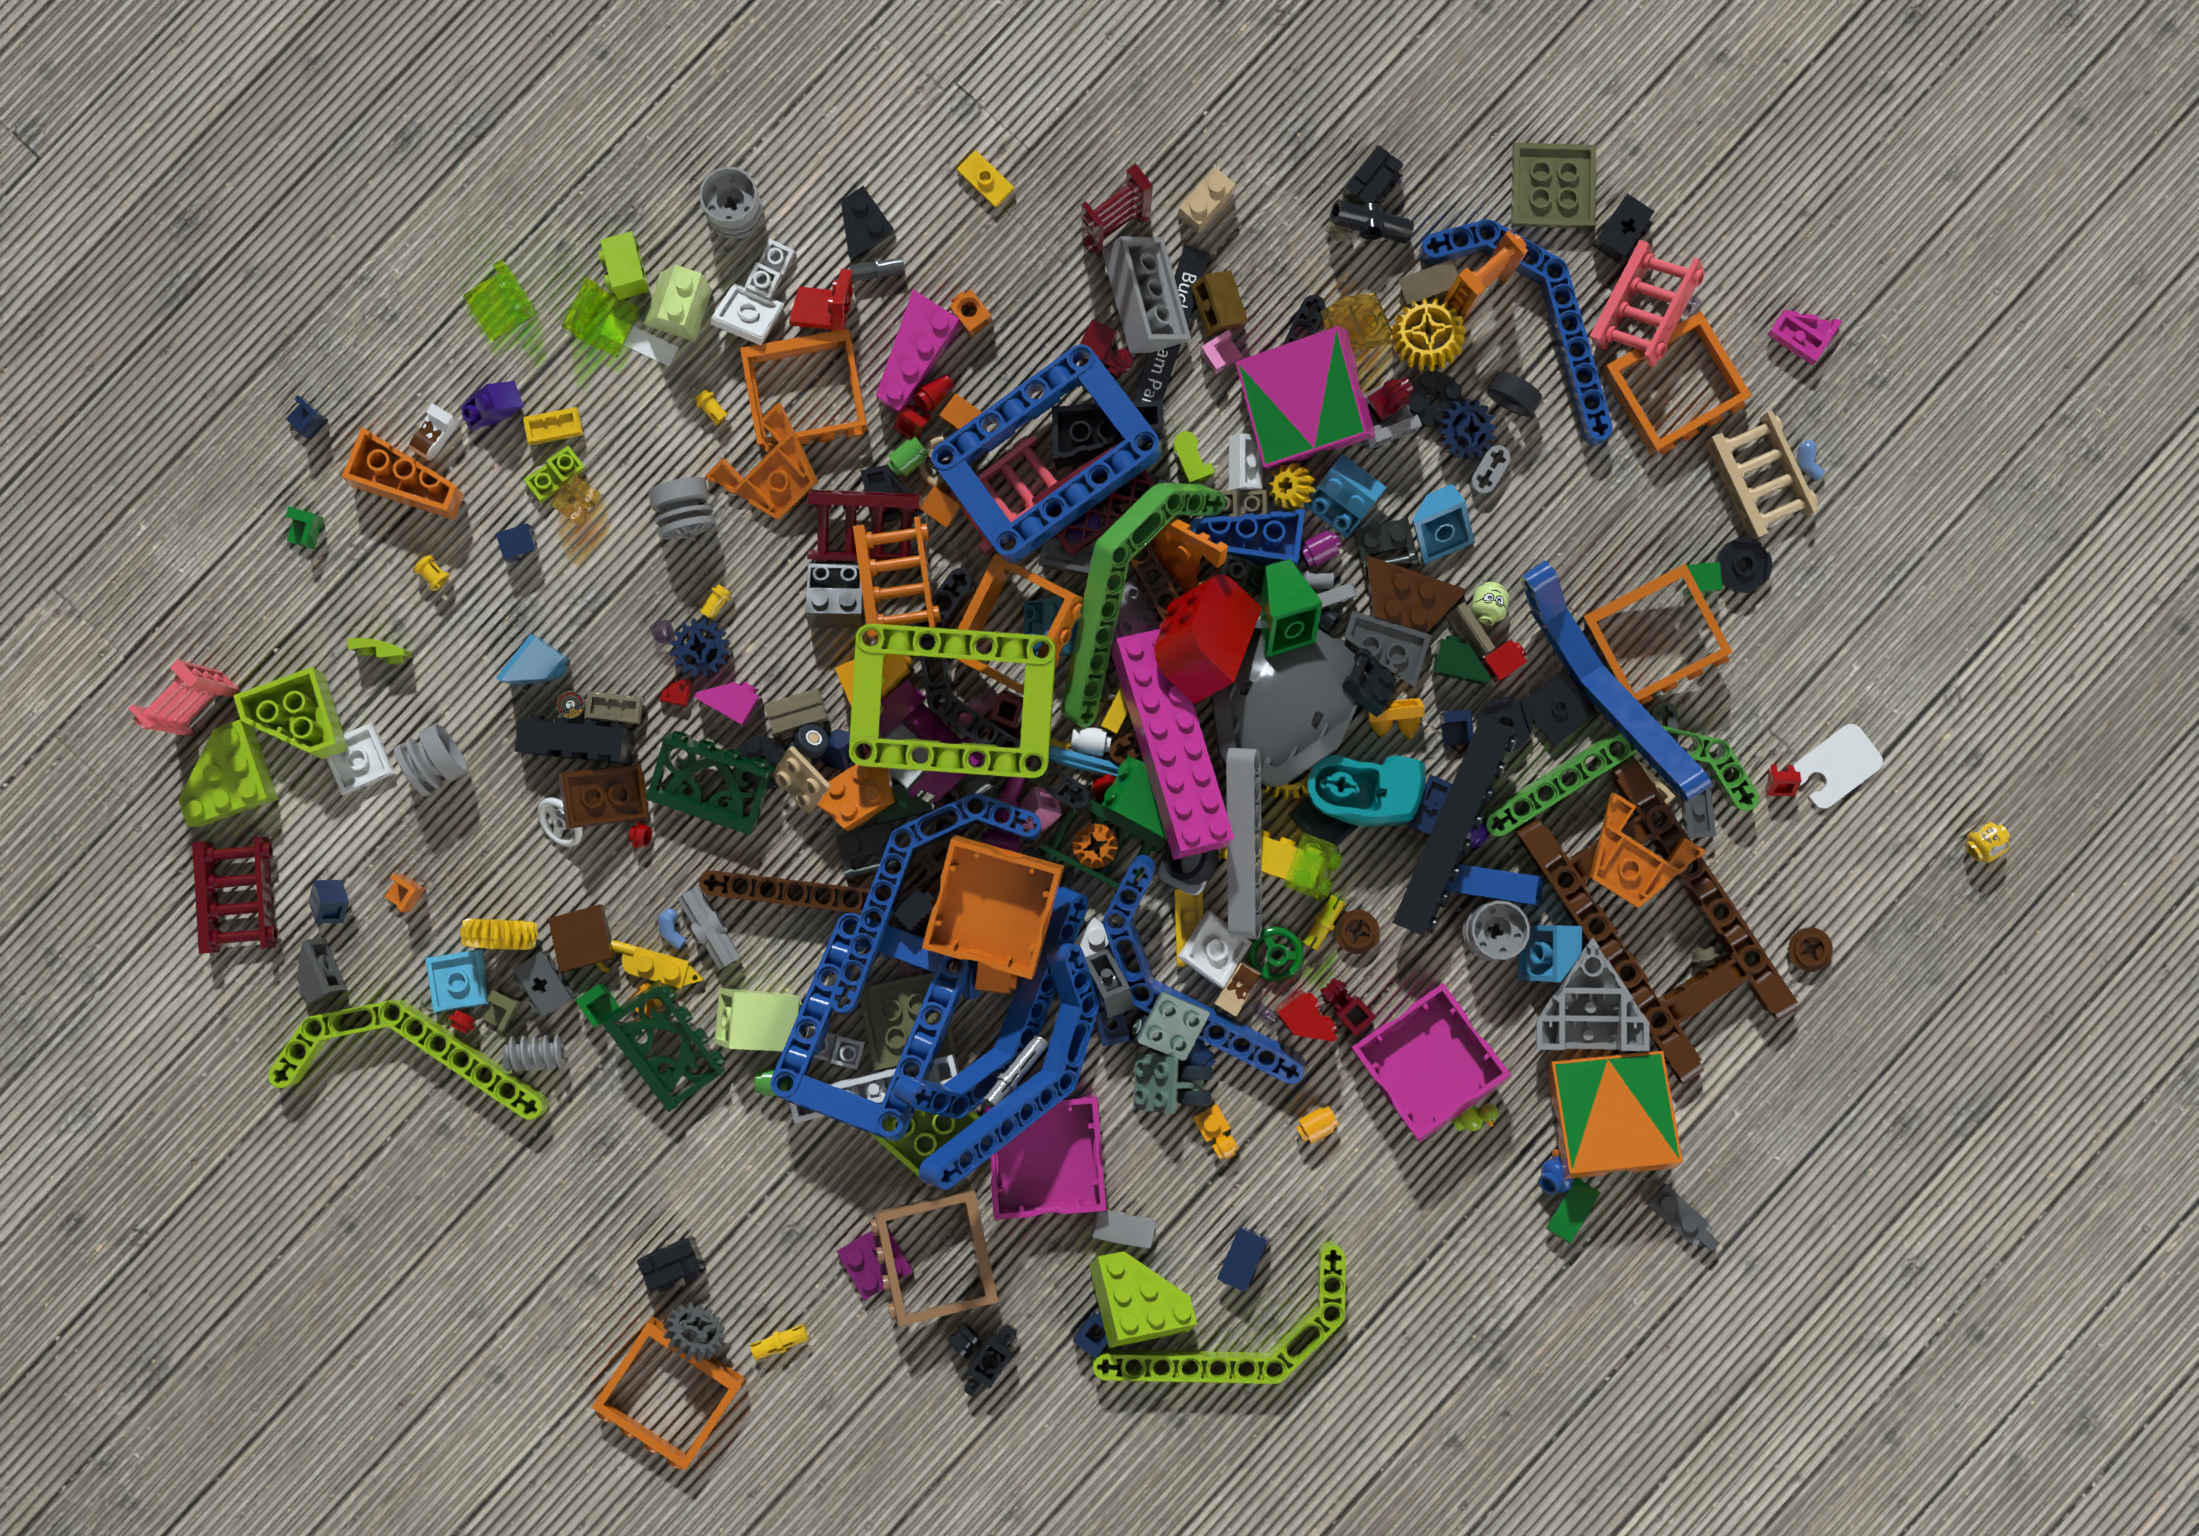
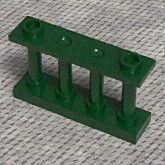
M1068 788L1066 793L1073 798V804L1076 801L1082 802L1084 800L1081 794H1075ZM1091 800L1090 806L1086 809V811L1092 813L1090 818L1092 819L1091 824L1106 826L1107 822L1117 827L1115 830L1117 832L1115 837L1118 844L1116 856L1108 865L1099 868L1096 872L1081 864L1075 855L1071 859L1058 852L1078 813L1067 808L1048 846L1041 842L1037 846L1042 849L1040 855L1053 862L1057 858L1116 888L1114 894H1116L1120 884L1107 878V875L1126 839H1130L1134 835L1142 840L1137 856H1149L1151 851L1155 852L1156 848L1162 850L1167 841ZM1092 834L1090 835L1091 844L1083 849L1084 851H1089L1095 840ZM1140 867L1134 880H1137L1143 867ZM1122 891L1126 899H1130V897L1136 898L1133 891Z

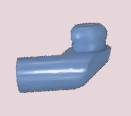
M1806 440L1798 448L1797 464L1800 469L1817 482L1826 471L1815 463L1817 444L1813 440Z
M668 908L658 916L659 934L675 949L679 950L687 940L675 930L674 922L678 918L676 911Z

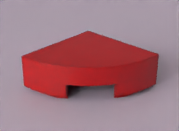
M682 679L674 682L662 692L659 701L688 707L693 680Z

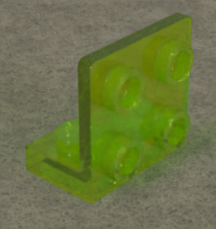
M503 259L493 264L497 274L463 295L492 341L497 340L539 313L515 274Z
M585 278L561 327L569 335L614 357H618L641 309L623 299L618 300L615 295L602 290L595 281Z
M1303 833L1283 886L1321 902L1322 897L1327 898L1333 882L1329 879L1332 871H1337L1342 860V855L1339 853L1340 849L1335 844Z

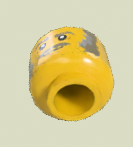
M1987 821L1967 835L1965 847L1976 861L1990 863L2009 850L2010 844L2008 839H2010V834L2003 825L1997 826L1993 822Z

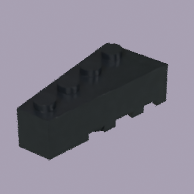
M1163 400L1132 402L1157 434L1159 440L1164 439L1165 419ZM1095 404L1052 406L1053 460L1056 470L1092 460L1124 440L1119 431L1111 426L1108 417L1101 407L1098 408Z
M528 714L527 719L518 718L514 752L631 765L635 732L627 730V725L610 723V727L599 726L600 722L583 720L582 724H574L572 719L555 717V722L544 721L545 716Z

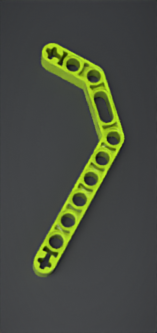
M390 1000L305 1018L268 1072L269 1082L276 1088L296 1085L305 1075L329 1038L389 1027L520 1117L532 1120L544 1115L548 1109V1100L544 1094L510 1071L506 1072L504 1067L404 1000ZM393 1005L397 1006L400 1011L397 1020L393 1019L390 1015V1009ZM366 1010L372 1015V1022L366 1027L345 1030L340 1025L341 1017L348 1013ZM416 1020L423 1026V1031L420 1035L415 1034L413 1031V1024ZM315 1021H318L322 1026V1031L319 1035L313 1031ZM439 1036L443 1037L446 1041V1047L443 1051L436 1047V1040ZM300 1044L306 1050L304 1058H300L297 1054V1048ZM461 1052H465L469 1057V1063L466 1067L462 1066L459 1062ZM485 1067L489 1068L492 1072L490 1082L485 1081L481 1076L482 1070ZM507 1083L512 1084L515 1088V1095L512 1098L505 1094L504 1088ZM535 1100V1108L537 1110L531 1112V1104L528 1102Z
M1329 1241L1320 1246L1318 1251L1317 1305L1268 1353L1104 1349L1097 1358H1093V1372L1099 1379L1110 1381L1281 1383L1344 1321L1345 1253L1336 1242ZM1331 1250H1334L1338 1257L1333 1258L1335 1270L1330 1269V1261L1325 1257V1255H1330ZM1336 1278L1339 1283L1335 1290L1328 1291L1324 1288L1327 1279ZM1330 1306L1338 1308V1314L1333 1319L1324 1317L1325 1309ZM1315 1326L1318 1328L1317 1335L1299 1353L1295 1355L1287 1353L1289 1344L1307 1327ZM1103 1359H1108L1110 1364L1108 1370H1102V1365L1100 1364H1102ZM1117 1359H1121V1371L1117 1370ZM1131 1359H1136L1140 1361L1141 1367L1137 1371H1129L1126 1368V1363ZM1158 1360H1166L1169 1363V1368L1164 1372H1158L1155 1370L1154 1364ZM1188 1360L1197 1363L1196 1370L1190 1373L1182 1369V1365ZM1222 1361L1225 1364V1369L1221 1373L1212 1372L1210 1366L1213 1362ZM1246 1361L1252 1363L1253 1369L1247 1374L1239 1372L1238 1368L1241 1363ZM1277 1362L1281 1364V1370L1277 1374H1269L1266 1369L1270 1363Z

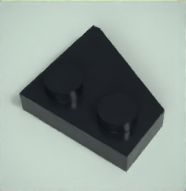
M864 186L841 200L848 255L852 262L895 233V230Z
M888 465L860 470L866 492L910 493ZM869 507L871 520L873 524V511H871ZM887 507V511L884 512V523L901 519V512H898V508ZM915 508L912 517L925 514V512L920 508Z

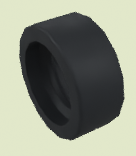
M1504 371L1497 372L1487 388V394L1494 402L1510 412L1524 417H1531L1542 400V394L1532 384Z
M1167 843L1163 862L1166 871L1172 878L1188 885H1199L1207 881L1215 872L1218 865L1219 852L1216 849L1201 853L1199 864L1191 872L1185 873L1181 868V858L1173 860L1169 843Z

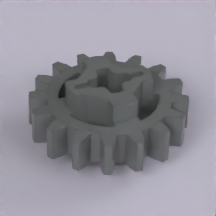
M689 1302L686 1308L680 1304L676 1310L671 1311L663 1326L666 1329L663 1336L666 1339H671L668 1347H676L678 1349L676 1351L677 1356L684 1353L686 1354V1360L689 1361L692 1356H695L697 1362H701L703 1357L710 1360L713 1354L718 1353L726 1338L722 1334L725 1326L718 1325L720 1317L713 1318L711 1316L712 1309L706 1312L703 1310L702 1304H699L698 1308H694L693 1304Z

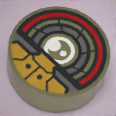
M567 691L559 696L557 710L563 717L577 719L585 712L586 701L581 694Z

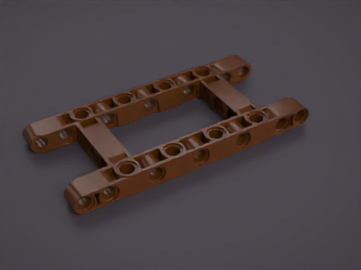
M1632 755L1609 769L1614 778L1612 782L1622 797L1636 806L1633 811L1634 816L1628 819L1621 832L1639 844L1651 840L1663 859L1667 860L1681 837H1685L1688 840L1690 838L1642 766ZM1655 811L1660 812L1662 816V822L1657 827L1651 821V816ZM1536 817L1514 831L1574 925L1582 926V937L1588 944L1592 937L1595 939L1599 949L1619 977L1620 970L1624 966L1630 967L1631 976L1627 980H1622L1642 1014L1649 1021V1038L1658 1051L1664 1052L1665 1062L1682 1085L1703 1072L1704 1068L1700 1063L1702 1059L1679 1024L1735 987L1746 982L1765 1012L1769 1011L1778 1022L1800 1008L1798 1001L1702 856L1692 862L1693 868L1690 872L1686 873L1683 871L1675 877L1726 952V955L1715 961V964L1704 968L1667 994L1658 998L1648 984V977L1632 953L1626 951L1616 936L1618 932L1600 905L1594 903L1585 889L1599 839L1568 858L1547 826L1544 827ZM1566 872L1569 875L1570 882L1566 887L1562 888L1558 884V877L1561 873ZM1720 904L1724 909V914L1720 919H1716L1713 915V910ZM1597 919L1600 922V930L1592 934L1589 931V923ZM1752 951L1755 960L1751 965L1747 966L1744 957L1748 952ZM1655 1013H1660L1662 1016L1661 1024L1653 1027L1651 1017Z

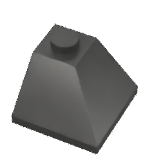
M326 938L307 939L301 945L297 973L299 985L297 988L301 998L307 1001L308 1004L318 1003L347 990Z

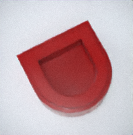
M1107 774L1093 780L1092 795L1096 799L1104 801L1105 793L1113 785L1115 778L1111 774Z

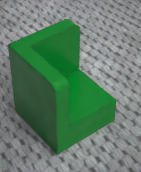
M288 506L285 517L293 521L287 541L315 549L324 518L314 513Z
M1720 562L1687 565L1701 594L1716 593L1723 589ZM1688 587L1683 589V595H1692Z
M604 983L596 985L575 1000L594 1028L602 1025L605 1015L620 1007Z

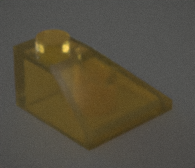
M1376 292L1343 297L1321 311L1325 328L1328 330L1339 326L1346 329L1351 346L1365 350L1393 345L1391 343V335L1393 333Z

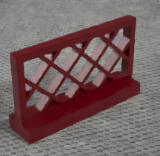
M1124 440L1033 497V506ZM1145 470L1140 473L1143 480L1138 479L1137 475L1128 482L1133 484L1130 497L1118 495L1115 492L1107 497L1110 498L1107 512L1090 509L1086 512L1084 527L1070 524L1063 529L1062 534L1059 532L1055 535L1069 557L1100 538L1122 516L1121 514L1111 513L1113 499L1129 502V510L1132 504L1139 500V498H1134L1136 484L1148 486L1149 488L1155 485ZM1100 475L1095 479L1094 483L1097 484V481L1101 480L1102 478L1107 479L1108 477L1105 475ZM1090 514L1106 517L1104 526L1100 529L1087 528ZM1067 529L1083 532L1081 541L1070 547L1065 539Z

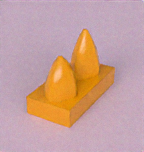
M1420 698L1388 701L1384 712L1377 718L1367 709H1365V714L1371 728L1381 738L1390 731L1393 720H1397L1403 735L1408 740H1411L1418 731L1421 717H1425V710Z

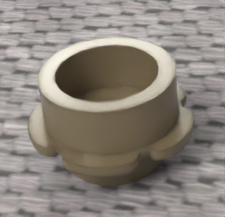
M1713 945L1692 950V962L1698 963L1699 967L1715 964L1714 958L1719 957V953L1715 952Z

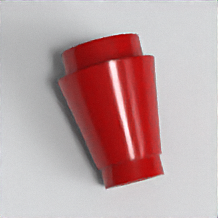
M944 374L918 387L916 393L913 394V399L922 411H933L954 388V384Z

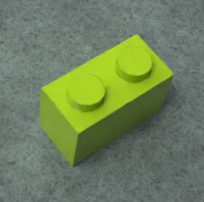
M630 231L601 239L602 251L598 253L603 268L607 267L608 275H604L608 291H614L618 300L650 292L640 247L633 232Z

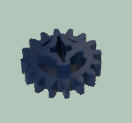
M1461 399L1460 403L1452 402V410H1443L1446 418L1438 419V422L1443 427L1436 430L1437 434H1443L1444 437L1439 441V444H1447L1445 452H1454V458H1462L1464 456V459H1473V455L1481 457L1483 455L1481 449L1489 450L1491 448L1487 443L1488 440L1496 439L1491 434V430L1496 429L1497 425L1490 423L1495 416L1494 414H1486L1489 407L1487 405L1479 407L1480 401L1478 400L1470 402L1469 399ZM1465 427H1469V431L1465 432Z
M692 618L691 626L683 622L681 624L683 631L675 630L673 632L678 637L677 641L673 640L669 643L676 647V650L670 652V656L678 657L674 665L677 667L684 665L682 672L686 675L692 670V677L698 678L700 672H702L705 678H709L710 670L718 674L719 669L717 666L719 664L727 665L723 657L731 655V652L725 649V646L731 644L730 640L722 638L726 635V631L724 629L717 631L719 624L716 622L708 626L709 622L706 618L702 619L701 624L695 618ZM702 630L711 632L716 639L707 640ZM691 635V638L689 639L688 643L686 645H683L687 636ZM699 641L706 646V648L702 649L701 655L695 651V648L699 647ZM718 651L714 660L710 662L712 654ZM685 657L696 658L698 666L688 663Z

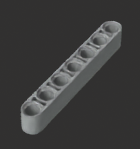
M1229 748L1226 760L1227 816L1234 839L1227 846L1228 933L1230 938L1259 939L1262 930L1261 755L1259 749Z

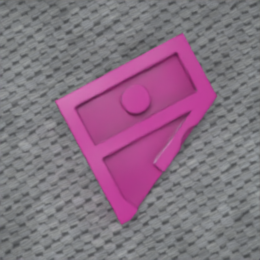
M1784 310L1767 335L1810 365H1813L1817 362L1842 321L1835 318L1832 321L1818 319L1817 315H1801L1798 312Z

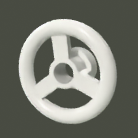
M546 798L539 804L538 819L545 833L561 846H576L582 839L583 828H573L574 836L571 839L562 837L563 831L566 829L562 800ZM546 811L552 818L554 830L548 822Z

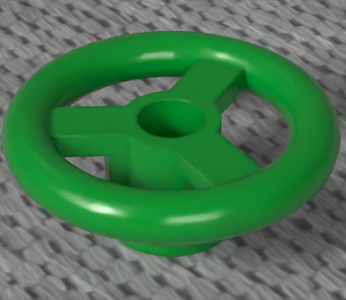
M1270 927L1261 931L1259 939L1252 940L1248 957L1250 965L1261 971L1259 977L1270 982H1283L1292 978L1300 970L1304 951L1299 938L1293 932L1282 927ZM1272 935H1280L1287 938L1293 944L1295 951H1288L1285 946L1275 944ZM1264 940L1268 949L1266 951L1267 961L1262 968L1257 960V949ZM1275 949L1281 951V958L1278 960H1274L1271 955ZM1288 959L1295 960L1291 968L1286 972L1280 974L1270 973L1274 966H1281Z

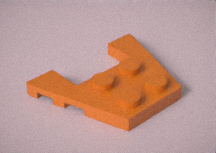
M778 403L760 422L779 443L744 478L725 458L721 459L705 477L712 482H717L724 486L725 490L730 493H736L748 500L749 504L771 517L780 520L818 483V480L783 406Z
M1174 517L1153 538L1152 549L1159 562L1183 591L1187 593L1202 584L1197 580L1201 556L1203 555L1218 568L1226 561L1228 546L1222 542L1215 544L1209 541L1211 537L1204 532L1198 535L1190 531L1191 526Z
M872 751L868 753L869 756L866 758H869L871 756ZM855 764L828 781L831 787L817 806L847 832L851 831L895 803L890 769Z
M1612 792L1589 878L1633 906L1640 908L1663 889L1667 882L1677 874H1681L1688 868L1687 866L1696 858L1699 859L1706 851L1687 838L1681 837L1668 859L1664 860L1621 832L1636 806Z

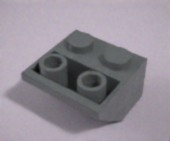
M808 563L805 615L809 627L860 628L864 626L865 610L857 563Z

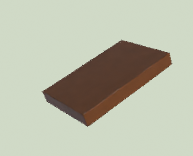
M641 764L562 772L558 774L566 829L649 819Z

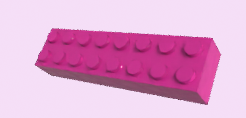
M1160 629L1117 638L1111 648V654L1172 857L1175 860L1227 847L1234 839V835L1193 702L1164 676L1156 662L1154 646Z

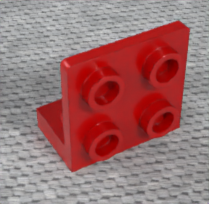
M841 269L838 280L834 279L832 290L799 287L789 318V324L803 328L810 327L844 331L853 298L852 270Z

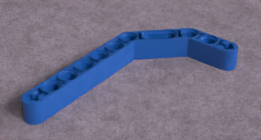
M1485 219L1435 232L1426 236L1419 249V257L1428 265L1480 252L1491 257L1504 234L1509 229L1493 220ZM1479 231H1488L1492 239L1484 240L1481 238ZM1520 236L1526 243L1527 254L1534 258L1535 264L1529 265L1521 261L1515 271L1536 282L1541 287L1582 436L1588 444L1599 445L1611 435L1613 430L1612 422L1568 266L1561 258ZM1453 238H1462L1466 246H1456ZM1429 245H1432L1433 249L1439 248L1437 253H1434L1432 249L1428 250ZM1547 269H1555L1559 274V278H1551L1547 273ZM1560 294L1564 296L1566 304H1558L1555 301L1554 295ZM1562 321H1570L1574 330H1565L1562 326ZM1569 347H1577L1581 352V357L1572 356L1569 352ZM1581 372L1587 375L1588 383H1580L1577 379V373ZM1584 399L1593 400L1596 405L1595 410L1587 409L1584 405ZM1596 427V429H1601L1602 433L1599 435L1598 432H1593L1592 429Z
M1544 560L1520 576L1534 619L1570 676L1586 697L1684 801L1689 802L1711 787L1712 783L1706 772L1601 663L1567 609L1559 578L1553 567Z
M972 793L895 829L889 838L830 995L832 1008L841 1014L852 1013L857 1008L916 851L976 823L1024 840H1034L1039 837L1042 829L1039 817L1033 812L982 794ZM974 801H980L984 805L982 812L979 814H972L968 811L969 805ZM1001 810H1005L1010 814V819L1003 824L995 821L996 813ZM948 813H955L958 816V821L955 825L932 836L922 834V828L926 823ZM1015 815H1019V822L1024 824L1032 820L1034 827H1036L1035 830L1030 829L1027 833L1024 826L1016 823V828L1013 829ZM904 834L911 837L910 845L906 848L898 847L896 844L898 837ZM891 861H899L901 863V870L897 874L887 873V865ZM882 887L891 889V896L886 901L877 899V892ZM874 913L880 914V925L875 928L868 927L867 918ZM862 940H869L871 942V950L867 954H859L857 951L858 943ZM854 966L861 969V977L857 981H849L847 978L848 970ZM844 982L851 987H855L856 991L853 992L849 989L847 998L851 1000V1003L849 1005L844 1004L843 1008H840L841 1003L837 1001L838 997H844L847 991L845 987H842Z
M1139 855L1135 857L1103 919V927L1114 958L1130 987L1133 1005L1150 1014L1160 993L1165 992L1206 1009L1210 1015L1198 1036L1199 1039L1285 1083L1296 1084L1300 1082L1304 1075L1305 1059L1299 1052L1154 979L1133 920V915L1152 880L1156 867L1153 859L1149 856ZM1140 867H1144L1146 870L1140 881L1134 880ZM1131 890L1135 893L1136 898L1134 900L1126 899L1122 891ZM1119 914L1124 919V922L1120 924L1114 923L1110 915ZM1128 940L1132 943L1140 965L1139 970L1134 971L1127 966L1119 941ZM1136 988H1146L1149 991V995H1139ZM1213 1025L1221 1026L1224 1032L1221 1034L1214 1033L1210 1027ZM1244 1038L1249 1042V1045L1239 1046L1235 1040ZM1263 1051H1270L1273 1053L1274 1057L1271 1059H1265L1261 1056L1260 1053ZM1279 1058H1283V1060L1280 1061V1065H1278ZM1292 1064L1297 1066V1068L1294 1067L1292 1070L1287 1069L1290 1068Z
M1066 887L1058 888L1036 973L1032 980L1021 977L994 1048L944 1085L908 1075L900 1077L893 1088V1095L896 1099L917 1110L953 1119L963 1118L984 1102V1096L998 1082L997 1077L1001 1073L1004 1074L1017 1056L1033 1039V1036H1039L1057 990L1046 959V951L1053 941L1075 943L1089 906L1088 898L1085 895Z
M1053 941L1046 951V959L1061 1005L1042 1070L925 1159L919 1168V1178L923 1183L943 1190L952 1188L1075 1090L1099 1009V998L1084 952L1079 945Z

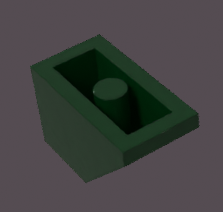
M1446 636V639L1438 641L1431 674L1481 685L1490 683L1491 677L1470 645L1462 643L1463 639Z
M897 784L893 785L895 803L877 813V819L879 824L933 812L934 806L918 796H910L907 789Z

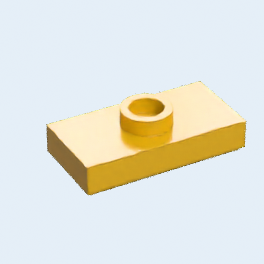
M977 150L957 168V172L995 209L1015 190L1014 186Z
M578 407L523 417L527 443L530 446L584 435Z

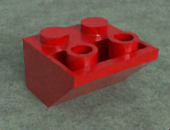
M1299 990L1273 1009L1288 1031L1293 1035L1332 1042L1338 1039L1334 1033L1338 1030L1329 1016H1322L1318 1009L1321 1005L1310 992L1306 994Z

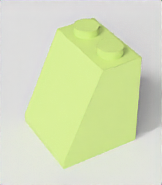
M678 265L660 272L643 325L695 342L713 291L703 274Z
M719 988L714 1044L729 1049L783 1052L802 1006V1002L799 1001L800 996L785 993Z

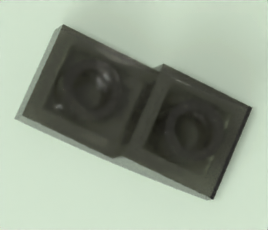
M1227 554L1226 561L1221 566L1220 575L1230 577L1244 591L1261 596L1266 567L1251 563V560Z

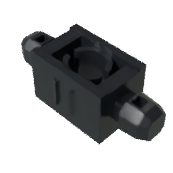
M1008 1323L1004 1325L998 1332L999 1337L991 1332L969 1365L967 1374L972 1377L968 1378L964 1392L971 1397L979 1394L983 1389L982 1384L988 1388L992 1387L1014 1353V1347L1009 1343H1013L1017 1335V1329ZM997 1350L996 1357L998 1358V1363L995 1366H988L986 1371L983 1370L985 1366L983 1357L987 1354H993Z

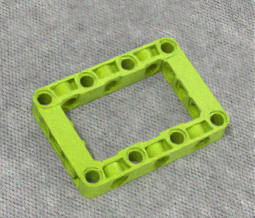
M876 623L860 627L857 631L855 642L849 756L851 760L857 765L868 767L1037 778L1043 775L1049 764L1056 644L1048 636ZM869 630L877 632L879 637L877 644L874 646L867 644L865 641V634ZM927 633L934 636L936 642L931 650L925 649L921 644L923 635ZM985 637L991 640L993 647L990 653L984 654L979 651L977 644L981 638ZM1042 641L1048 644L1050 651L1046 657L1040 658L1034 653V646L1037 642ZM886 654L1026 663L1020 747L1005 748L975 743L948 744L940 743V741L918 739L892 740L881 737V734H879L880 714L883 712L881 690L882 685L885 684V678H883L884 656ZM865 743L870 746L872 753L869 758H862L859 755L858 747L860 744ZM921 747L927 750L928 760L926 762H918L915 759L914 751L916 748ZM975 751L981 752L985 757L984 765H973L970 761L971 753ZM1035 755L1041 759L1042 766L1040 769L1031 770L1028 768L1026 760L1029 756Z

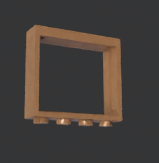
M973 1189L873 1212L875 1219L870 1220L873 1237H879L881 1246L876 1248L879 1265L884 1264L886 1275L882 1276L885 1293L890 1292L892 1303L887 1304L891 1321L896 1320L899 1327L998 1302L977 1198ZM963 1203L982 1295L905 1314L886 1221Z

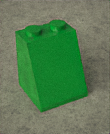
M1291 559L1268 565L1265 568L1260 606L1262 607L1260 616L1263 650L1266 658L1316 642L1323 602Z
M1128 756L1126 761L1120 765L1118 776L1113 785L1107 789L1102 806L1167 840L1145 764Z

